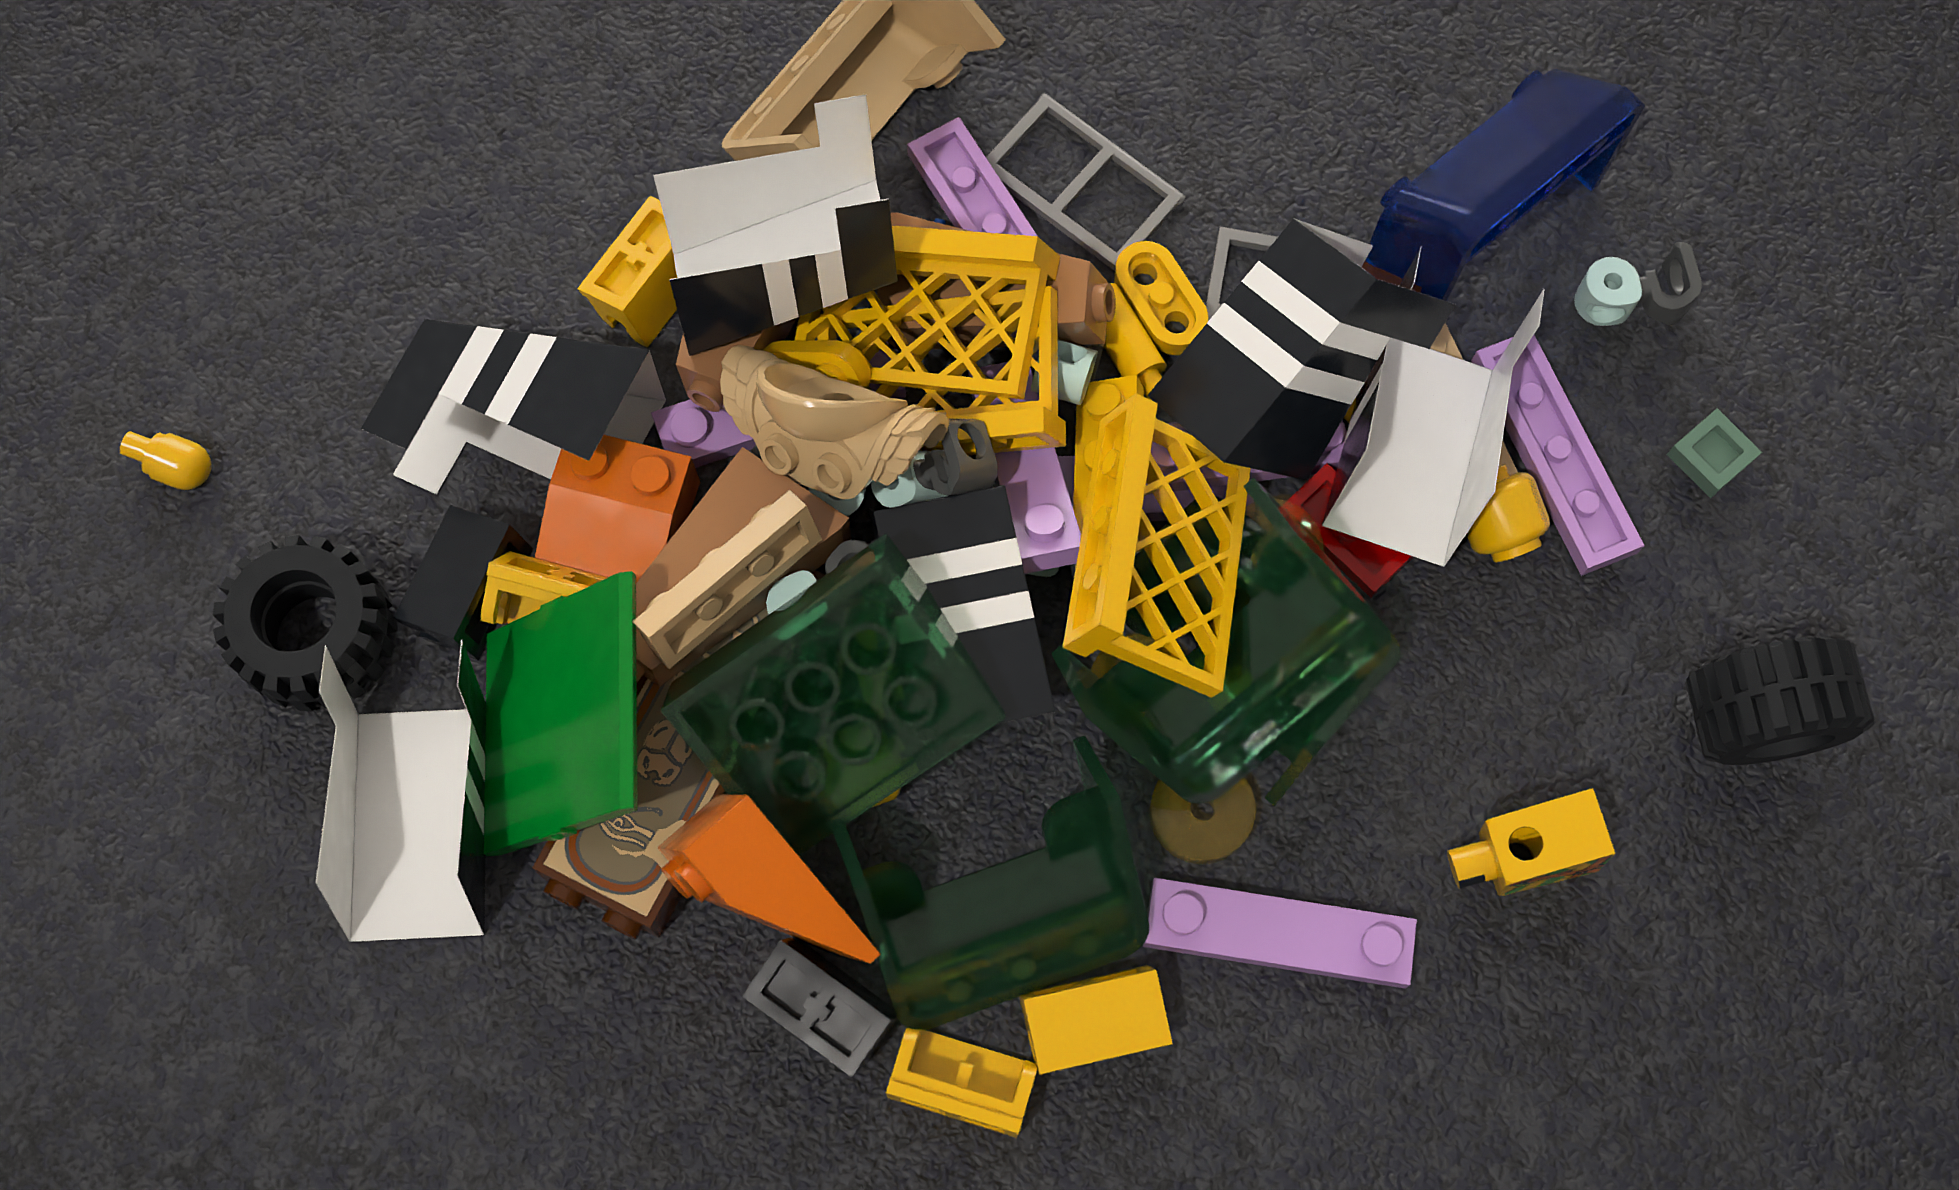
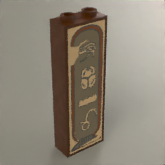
M817 570L812 572L815 579L820 581L827 579V575ZM837 604L830 606L827 612L826 626L822 633L809 643L794 644L780 638L772 628L766 607L659 687L645 676H642L637 682V811L577 830V834L562 840H547L532 867L544 880L548 881L543 892L576 910L579 909L583 900L605 910L606 913L601 922L637 940L641 930L659 938L682 894L662 872L661 868L669 861L657 847L718 794L737 795L838 608Z

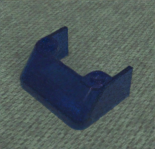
M1552 69L1544 75L1539 70L1532 72L1515 89L1512 94L1513 100L1413 181L1405 176L1389 188L1380 200V204L1385 209L1380 215L1369 244L1373 245L1366 261L1403 279L1421 247L1414 284L1422 287L1420 293L1447 301L1465 264L1573 175L1590 191L1594 190L1601 183L1641 115L1645 104L1627 87L1559 69Z

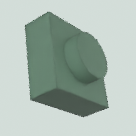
M1717 408L1677 442L1666 455L1702 491L1712 498L1748 467L1762 452Z

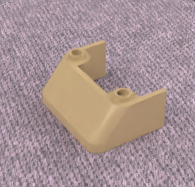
M843 0L730 129L722 142V147L735 161L820 147L814 103L860 95L867 96L872 140L915 89L926 88L934 85L935 88H941L947 85L961 71L963 65L960 60L967 52L996 49L1006 39L974 0Z

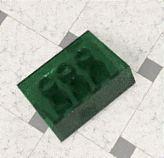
M887 533L672 681L660 710L728 795H748L798 856L1006 718L1005 711L929 589Z

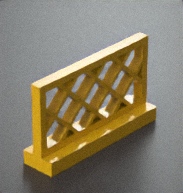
M892 226L897 274L904 275L914 290L888 311L874 290L822 308L823 313L820 316L821 309L799 317L794 341L815 340L824 330L833 326L843 342L851 344L862 354L863 349L888 330L901 349V352L881 368L872 367L867 360L871 371L870 383L1024 399L1046 281H1056L1060 255L1038 236ZM917 276H925L928 278L921 283ZM950 279H960L971 295L944 316L930 295ZM974 281H984L986 283L978 288ZM1007 284L1026 285L1022 307L1002 322L987 300ZM864 298H867L879 318L853 338L840 317ZM923 302L936 321V324L909 344L896 323ZM980 307L994 326V329L967 350L953 328ZM1017 330L1016 338L1014 340L1011 334ZM945 335L959 357L939 374L929 373L919 359V356ZM1004 341L1012 353L1008 380L986 379L976 362ZM911 364L915 371H907L902 369L905 368L907 365ZM968 369L973 377L960 375Z
M1045 286L1039 327L1033 350L1034 355L1039 349V362L1034 357L1031 360V366L1039 373V400L1015 403L1011 398L998 397L1004 404L990 405L996 396L979 395L969 407L956 409L943 397L948 391L923 389L927 394L917 405L923 408H934L938 403L944 410L935 412H946V418L982 420L986 425L994 453L1065 447L1066 421L1058 416L1057 291L1052 286ZM1025 289L997 292L987 300L994 311H997L996 314L1002 322L1022 307ZM969 296L933 301L943 316H945ZM921 302L896 324L899 327L903 322L917 321L927 331L933 325L926 319H933L923 302ZM894 305L884 306V307H885L886 310L888 311V310H889L890 308H892ZM980 307L972 314H975L986 325L966 347L967 350L994 329V326ZM873 308L849 310L840 317L847 329L858 327L861 331H864L879 318ZM830 326L817 336V340H837V332L833 326ZM888 330L862 350L868 361L880 349L891 359L898 354L886 343L891 337ZM945 336L937 341L956 359L959 357ZM937 342L919 356V359L921 361L937 344ZM1011 359L993 379L1008 380ZM911 364L907 365L902 369L907 371H915ZM882 384L876 392L890 398L899 386ZM958 428V440L963 451L967 455H976L973 440L964 430ZM940 441L931 449L922 445L920 450H944Z
M1135 393L1100 420L1063 648L1083 657L1101 650L1208 697H1213L1223 692L1251 468L1224 463L1194 436L1157 419L1158 403ZM1152 441L1168 450L1178 468L1177 471L1167 476L1163 475L1151 454ZM1208 467L1228 477L1225 499L1218 502L1200 469ZM1181 478H1184L1201 508V511L1187 517L1169 485ZM1153 493L1171 525L1157 533L1142 509L1144 496ZM1204 518H1207L1220 541L1218 554L1212 558L1192 525ZM1176 533L1194 567L1181 574L1161 542L1162 539ZM1143 549L1163 581L1162 584L1150 590H1147L1134 567L1135 553ZM1198 573L1212 596L1211 612L1205 615L1202 614L1184 582ZM1168 590L1187 624L1174 632L1170 631L1152 599ZM1136 607L1155 641L1148 646L1123 636L1126 613ZM1190 631L1192 632L1205 655L1203 670L1189 664L1176 641L1177 638Z

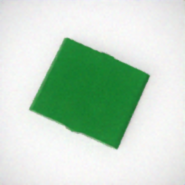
M632 571L619 572L567 597L560 596L541 605L539 610L487 633L484 855L499 856L546 840H562L577 834V830L637 811L636 626L633 623L636 619V575Z

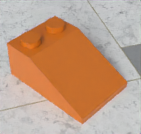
M603 435L590 461L561 449L549 483L535 558L604 577H610L619 572L632 571L636 575L637 583L691 513L700 484L692 457L608 435Z
M718 794L657 847L669 861L661 868L662 872L671 884L687 899L693 895L701 903L705 900L838 955L866 963H872L880 955L877 949L748 795Z

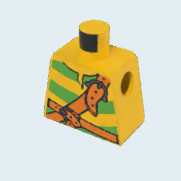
M1593 788L1488 819L1484 822L1479 832L1480 842L1447 850L1448 861L1458 889L1493 880L1498 896L1598 872L1615 855ZM1520 843L1526 846L1531 853L1532 859L1520 860L1511 853L1509 844Z

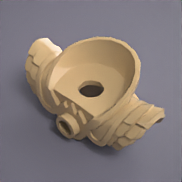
M737 345L728 350L721 362L723 370L720 387L726 412L732 416L735 425L742 434L750 435L753 438L766 467L775 474L785 475L796 483L845 500L856 497L869 486L872 480L874 482L879 481L886 486L890 485L900 474L906 472L911 460L918 453L922 445L930 449L935 447L944 439L949 427L950 419L946 418V412H935V408H923L915 404L908 406L905 400L888 398L862 386L829 378L827 375L813 369L777 358L774 354L767 351Z

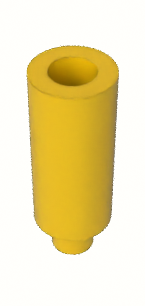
M1110 283L1115 292L1116 309L1113 320L1106 324L1107 337L1104 348L1122 377L1137 375L1144 387V395L1152 400L1147 395L1162 378L1161 373L1165 370L1167 364L1118 284Z

